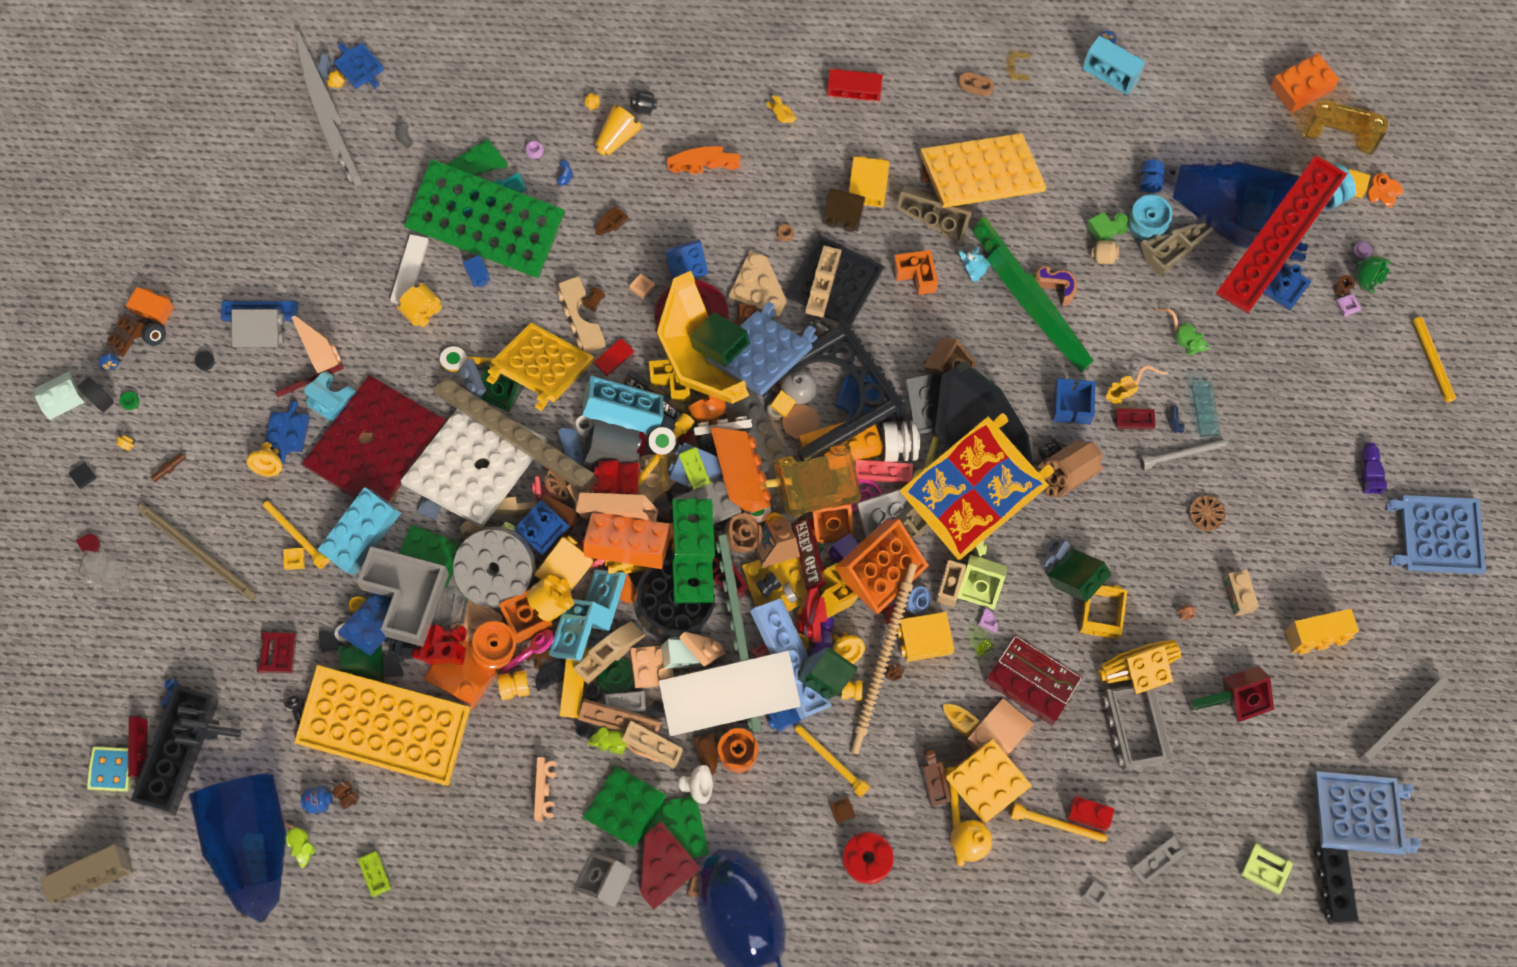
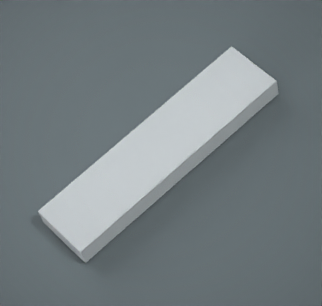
M415 235L409 236L390 301L392 303L401 304L399 300L402 295L412 286L415 287L428 245V238Z

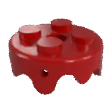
M874 832L856 834L847 842L843 850V868L855 882L860 884L874 885L881 882L890 873L894 863V854L890 843L883 836ZM865 852H870L874 856V861L866 863L863 861L862 855Z

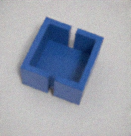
M1058 378L1054 386L1053 422L1070 423L1071 420H1074L1075 424L1091 425L1095 414L1096 381L1078 380L1074 391L1072 388L1075 380Z

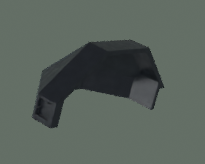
M962 362L945 372L941 377L935 431L946 449L949 450L987 417L994 422L1000 414L1004 413L1008 418V422L999 429L1033 466L1029 434L1002 389L966 362Z

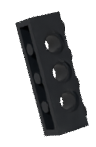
M1321 840L1316 842L1314 855L1319 860L1317 874L1319 879H1322L1323 887L1320 888L1321 898L1325 899L1326 908H1324L1325 920H1328L1329 925L1359 922L1348 851L1345 849L1321 847ZM1328 856L1334 858L1335 866L1329 864ZM1332 877H1335L1338 880V887L1332 884ZM1335 897L1341 900V908L1335 905Z

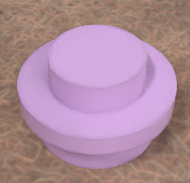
M531 141L526 146L525 151L528 157L537 159L543 155L544 149L541 143Z
M1359 242L1354 246L1353 253L1357 258L1364 260L1366 257L1371 256L1372 248L1366 242Z

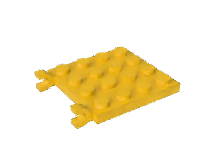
M530 323L490 362L491 368L488 370L490 376L487 377L486 381L494 384L500 374L509 377L539 394L537 396L539 402L535 405V408L542 411L549 400L555 402L593 363L594 356Z

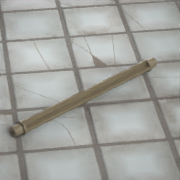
M143 503L137 507V510L143 517H146L243 594L245 598L247 597L251 601L255 600L258 594L253 591L252 587L247 586L155 513L151 507H147Z

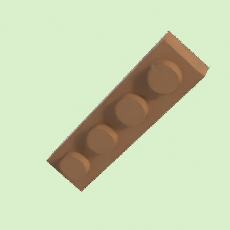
M586 699L583 700L578 718L580 721L625 732L628 723L632 721L658 734L661 724L660 719Z

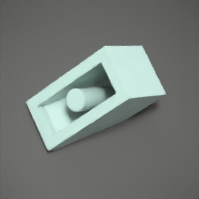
M671 637L662 645L664 668L703 667L679 637Z

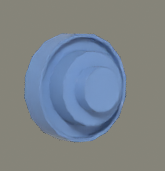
M913 586L912 591L909 592L910 596L907 597L909 601L905 602L907 605L905 608L909 613L920 615L927 611L930 605V593L925 587Z

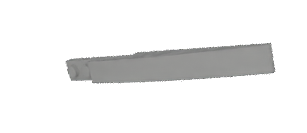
M299 31L295 33L301 65L318 121L334 159H339L342 167H347L348 171L345 173L349 182L353 181L355 186L362 184L361 179L336 128L337 125L341 124L340 117Z

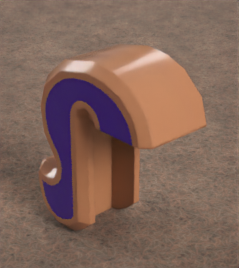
M1049 266L1038 268L1034 278L1042 288L1062 290V306L1069 305L1077 291L1075 276L1067 270H1058L1050 273L1051 268Z

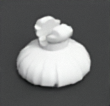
M706 765L697 766L690 777L682 776L678 781V787L681 791L691 792L693 799L701 804L708 802L713 789L712 774Z

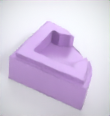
M985 608L978 626L996 633L998 629L997 620L992 611Z

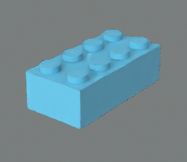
M590 376L584 391L583 416L601 420L608 424L623 426L627 429L638 430L645 434H651L660 427L663 420V395Z
M364 487L318 548V551L346 573L355 575L365 562L370 546L376 547L401 512L373 490Z

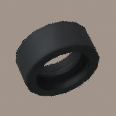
M87 377L77 386L83 395L103 413L114 404L111 397L90 377Z

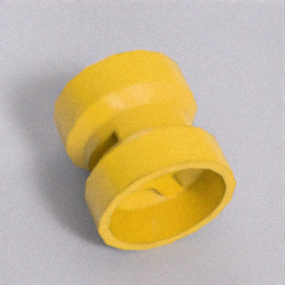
M856 680L854 683L849 681L841 692V699L847 700L853 697L855 700H861L862 681Z

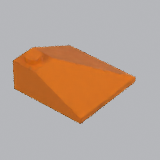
M465 639L463 642H458L466 647L464 665H456L454 663L432 665L423 679L473 710L500 669L491 671L478 666L471 656V643Z

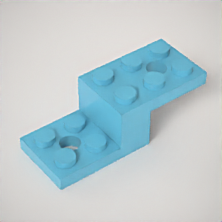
M594 570L585 601L573 599L574 605L561 615L549 652L550 656L581 661L591 629L609 631L624 586L626 574L622 572L610 574L605 570Z

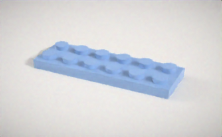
M782 599L750 610L770 655L789 651L801 705L796 707L800 719L802 720L831 707L829 699L821 697L820 694L798 680L802 661L809 656Z

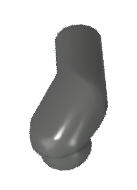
M399 123L396 126V139L406 148H410L413 145V141L406 136L409 126L407 123Z

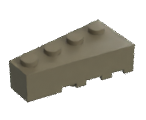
M113 844L82 860L71 863L67 867L47 873V876L41 878L47 902L56 904L134 872L127 850Z

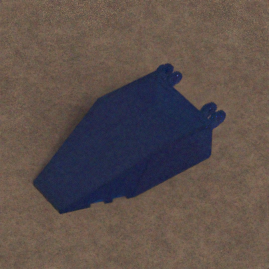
M1233 162L1232 164L1215 163V165H1181L1172 198L1229 242L1248 249L1300 176L1242 162ZM1299 242L1295 250L1305 252L1308 250V246ZM1293 251L1288 259L1305 261L1306 255Z

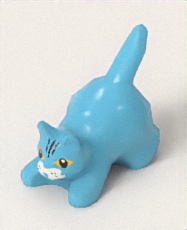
M975 248L968 253H964L962 250L958 251L971 280L974 282L985 275L988 267L991 266L988 260L979 254V248Z

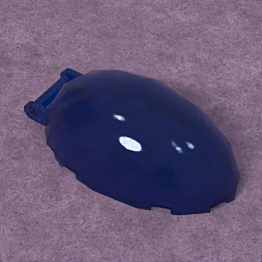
M717 850L704 863L698 878L697 900L703 933L714 955L725 967H765L776 963L777 967H782L780 959L785 951L786 925L781 903L769 878L753 859L738 850Z

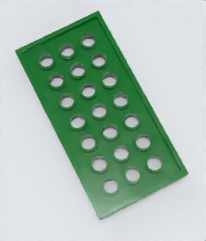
M431 159L404 227L539 279L566 211ZM442 178L446 179V185L442 188L438 187V181ZM462 185V192L455 194V186ZM474 191L479 192L477 200H471L470 196ZM438 195L439 202L435 205L431 204V198ZM494 197L496 203L494 206L489 207L487 201L489 198ZM450 202L456 203V208L453 211H448L447 205ZM506 204H512L513 206L512 211L509 213L504 212ZM467 208H472L473 213L470 217L464 216V211ZM524 210L529 211L527 219H521L520 217L521 212ZM431 212L433 217L430 221L426 222L424 215ZM484 214L489 215V221L482 224L480 221L481 216ZM541 216L546 217V223L539 226L537 224L538 218ZM443 219L449 220V225L446 228H442L440 225ZM499 221L506 222V227L503 230L497 229ZM460 225H465L466 227L463 234L457 233V228ZM517 227L523 229L520 236H514V229ZM481 231L482 238L478 241L474 240L475 232ZM539 234L538 242L532 243L530 241L531 235ZM493 238L499 239V244L496 247H491L490 241ZM515 244V252L508 253V245ZM528 250L532 251V258L525 260L523 257L524 253Z

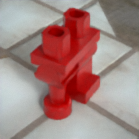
M439 625L430 626L424 646L414 649L413 658L424 661L429 665L443 663L464 665L466 647L458 642H463L466 639L467 632L465 627L456 626L453 630H445ZM447 639L454 640L453 642H446Z

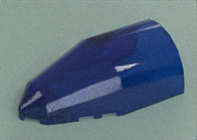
M272 772L228 780L189 793L202 856L211 867L215 877L219 880L237 912L259 923L266 920L280 900L287 838L275 777Z

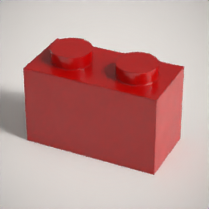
M1075 796L1071 801L1067 819L1107 831L1110 828L1115 808Z

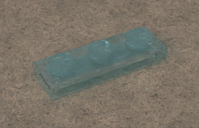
M1193 382L1191 388L1200 437L1219 436L1220 428L1212 382Z

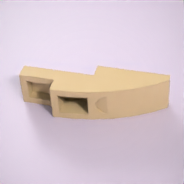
M629 622L594 646L588 652L589 655L574 668V671L589 684L614 660L618 661L645 634L634 623Z

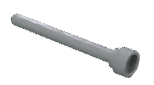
M1223 439L1157 456L1145 454L1139 456V462L1144 471L1151 469L1157 463L1225 447L1227 441Z

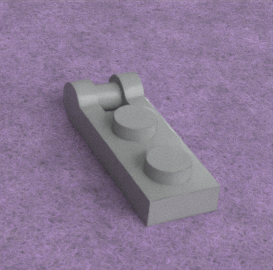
M1175 835L1130 869L1143 886L1187 853V850L1178 844V839ZM1169 847H1171L1175 852L1173 856L1167 850Z

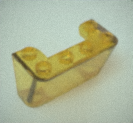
M1321 100L1308 112L1302 137L1317 139L1321 136L1324 127L1358 135L1357 148L1363 153L1373 155L1386 135L1388 120L1384 115L1328 100Z
M848 443L829 447L831 455L796 462L792 456L773 460L779 502L788 514L793 517H799L803 513L819 512L828 507L836 508L841 504H852L861 499L862 495L854 459Z

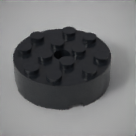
M665 560L662 569L649 567L642 575L633 597L634 611L640 624L649 633L664 640H668L671 637H680L684 632L698 633L712 614L715 605V595L713 603H674L671 597H674L672 560ZM696 579L688 580V584L691 587L699 585Z

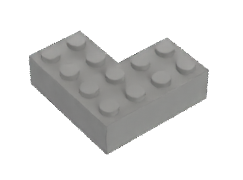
M370 546L357 584L363 591L392 598L381 628L385 637L423 647L449 573L443 565Z

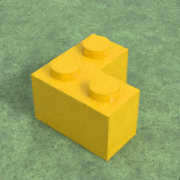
M668 359L649 361L651 384L656 387L670 386L671 398L676 402L690 401V388L679 383Z
M838 563L824 570L826 584L819 587L823 592L821 597H824L827 618L852 606L858 598L844 583L835 569Z

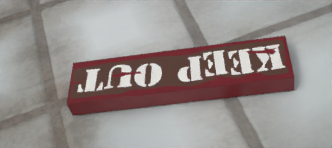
M807 518L792 526L800 554L799 559L805 587L807 590L825 585L826 580L813 522L810 518Z

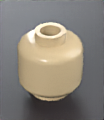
M1100 240L1096 243V247H1092V258H1095L1097 264H1113L1115 260L1119 259V245H1116L1113 240Z

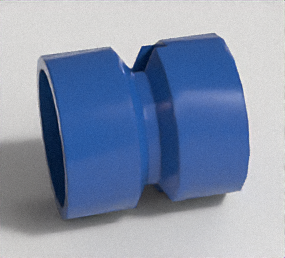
M1152 159L1142 162L1139 184L1141 191L1158 193L1163 190L1165 165L1162 161Z

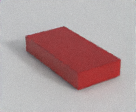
M621 338L595 360L594 364L608 376L634 354V350Z

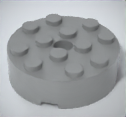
M487 527L472 534L459 547L453 565L455 581L460 591L473 603L488 608H499V603L516 595H523L530 587L536 569L535 556L528 542L517 532L505 527ZM492 562L498 564L499 571H494L492 569Z

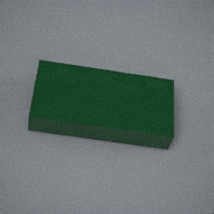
M1230 691L1197 698L1191 700L1188 706L1191 711L1220 705L1230 701L1232 695Z

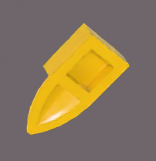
M954 704L943 705L944 713L952 723V727L966 738L980 725V720L964 708Z

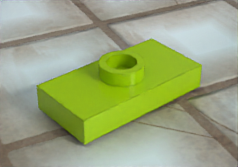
M697 447L678 454L693 490L711 483Z
M377 850L357 859L371 897L378 896L392 889Z

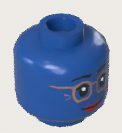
M324 786L306 788L304 794H301L302 809L306 810L309 814L326 812L329 804L333 803L332 793L328 792Z

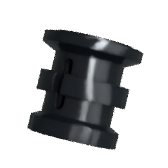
M1052 438L1051 443L1047 442L1044 444V447L1040 446L1038 451L1041 458L1045 460L1062 450L1063 447L1056 438Z

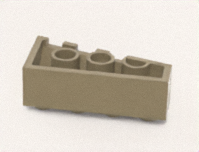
M904 186L896 209L915 220L923 222L927 227L935 229L942 233L941 235L956 241L958 245L962 246L974 206L963 204L943 208L937 195Z

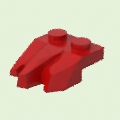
M818 587L807 590V595L797 613L798 621H796L798 632L814 643L822 642L820 623L827 621L824 597L819 596Z

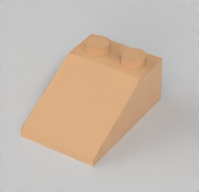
M296 316L292 317L317 373L328 370L342 362L334 344L329 345L326 338Z
M1002 699L971 734L966 744L976 751L993 738L1008 756L1034 723L1005 699Z

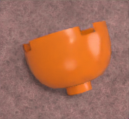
M709 395V397L688 406V410L693 419L698 423L709 422L710 425H714L717 423V420H720L719 417L725 413L726 401Z

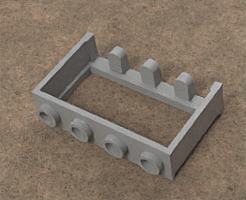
M1133 685L1107 689L1104 696H1102L1104 708H1108L1107 723L1113 729L1112 743L1114 747L1117 746L1119 753L1116 755L1117 763L1119 766H1122L1123 771L1171 762L1173 755L1156 689L1147 690L1146 694L1162 756L1136 761L1131 759L1116 699V694L1134 691Z

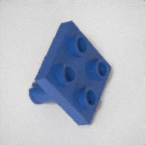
M700 239L664 249L672 282L674 278L689 271L692 272L694 278L708 274Z
M1284 263L1264 291V294L1290 311L1312 281L1300 274L1302 271L1300 265L1294 264L1292 267H1289Z
M540 500L514 529L537 551L545 555L570 526L546 503Z

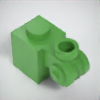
M1105 212L1090 219L1086 228L1096 242L1112 240L1114 235L1118 233L1123 235L1129 230L1127 226L1128 217L1124 213H1117L1114 220L1110 221Z

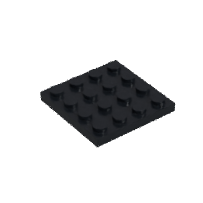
M819 235L786 290L785 297L806 307L823 247L828 246L842 250L824 316L838 323L843 319L846 324L849 323L852 326L882 274L884 266Z

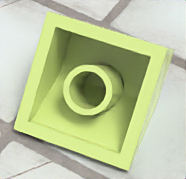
M970 555L957 598L995 609L1008 566Z

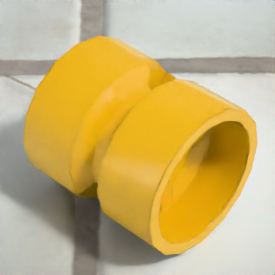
M526 670L515 671L513 675L509 673L497 675L502 701L513 699L516 694L518 697L530 695Z

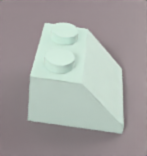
M69 371L34 388L35 398L41 411L49 420L85 403Z

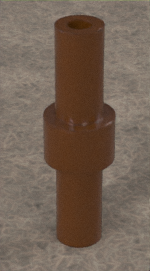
M180 453L170 462L166 461L161 465V469L150 476L151 479L157 482L167 473L173 472L174 468L186 458Z

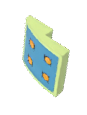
M94 746L89 766L88 789L129 791L131 777H128V748Z

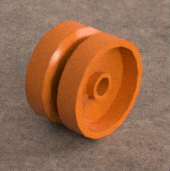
M491 621L482 624L473 634L470 647L472 659L483 669L491 671L502 669L510 662L515 652V634L509 626L502 622Z

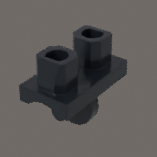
M386 638L384 640V644L389 645L388 652H394L393 658L397 659V662H404V659H414L413 651L415 648L406 646L407 642L393 638Z

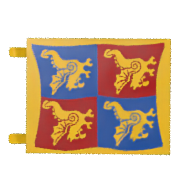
M1004 413L1000 414L994 422L989 417L984 419L900 490V493L958 560H961L1046 489L1049 484L1044 479L1054 472L1051 465H1046L1038 473L999 428L1008 422V418Z

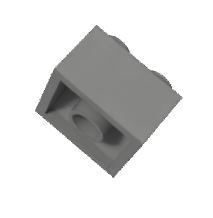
M591 852L573 890L615 908L629 880L632 869L617 860Z

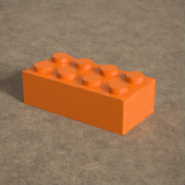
M592 512L584 539V557L662 569L669 542L670 524Z

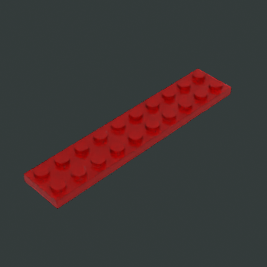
M1315 155L1220 286L1216 295L1249 314L1345 180L1348 173Z

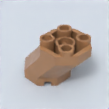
M1079 439L1051 457L1046 458L1037 467L1038 473L1046 465H1051L1054 470L1052 475L1044 479L1049 484L1043 490L1045 494L1049 497L1060 498L1094 478L1102 471L1103 464L1100 465V460L1103 459V454L1093 441Z

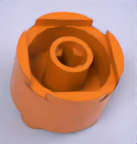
M742 728L729 730L720 738L718 743L719 761L725 769L734 773L750 770L758 758V743L755 737L749 731ZM737 747H740L742 751L739 754H735L734 751Z

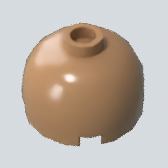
M746 513L738 514L730 518L724 525L723 535H727L729 548L732 551L747 553L760 545L762 529L760 524L757 525L754 521L755 518Z

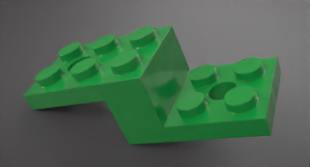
M673 499L674 539L671 552L674 603H713L712 562L715 556L712 499ZM689 515H695L697 516L698 521L692 523L688 520L687 517ZM696 579L699 585L691 587L688 584V580Z

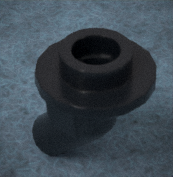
M298 695L290 696L284 702V706L287 712L292 711L296 724H300L302 718L300 708L304 707V699L299 698Z

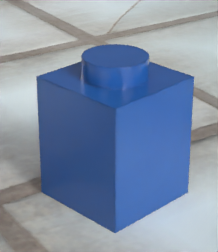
M480 255L463 262L464 269L473 287H482L490 281L489 273Z

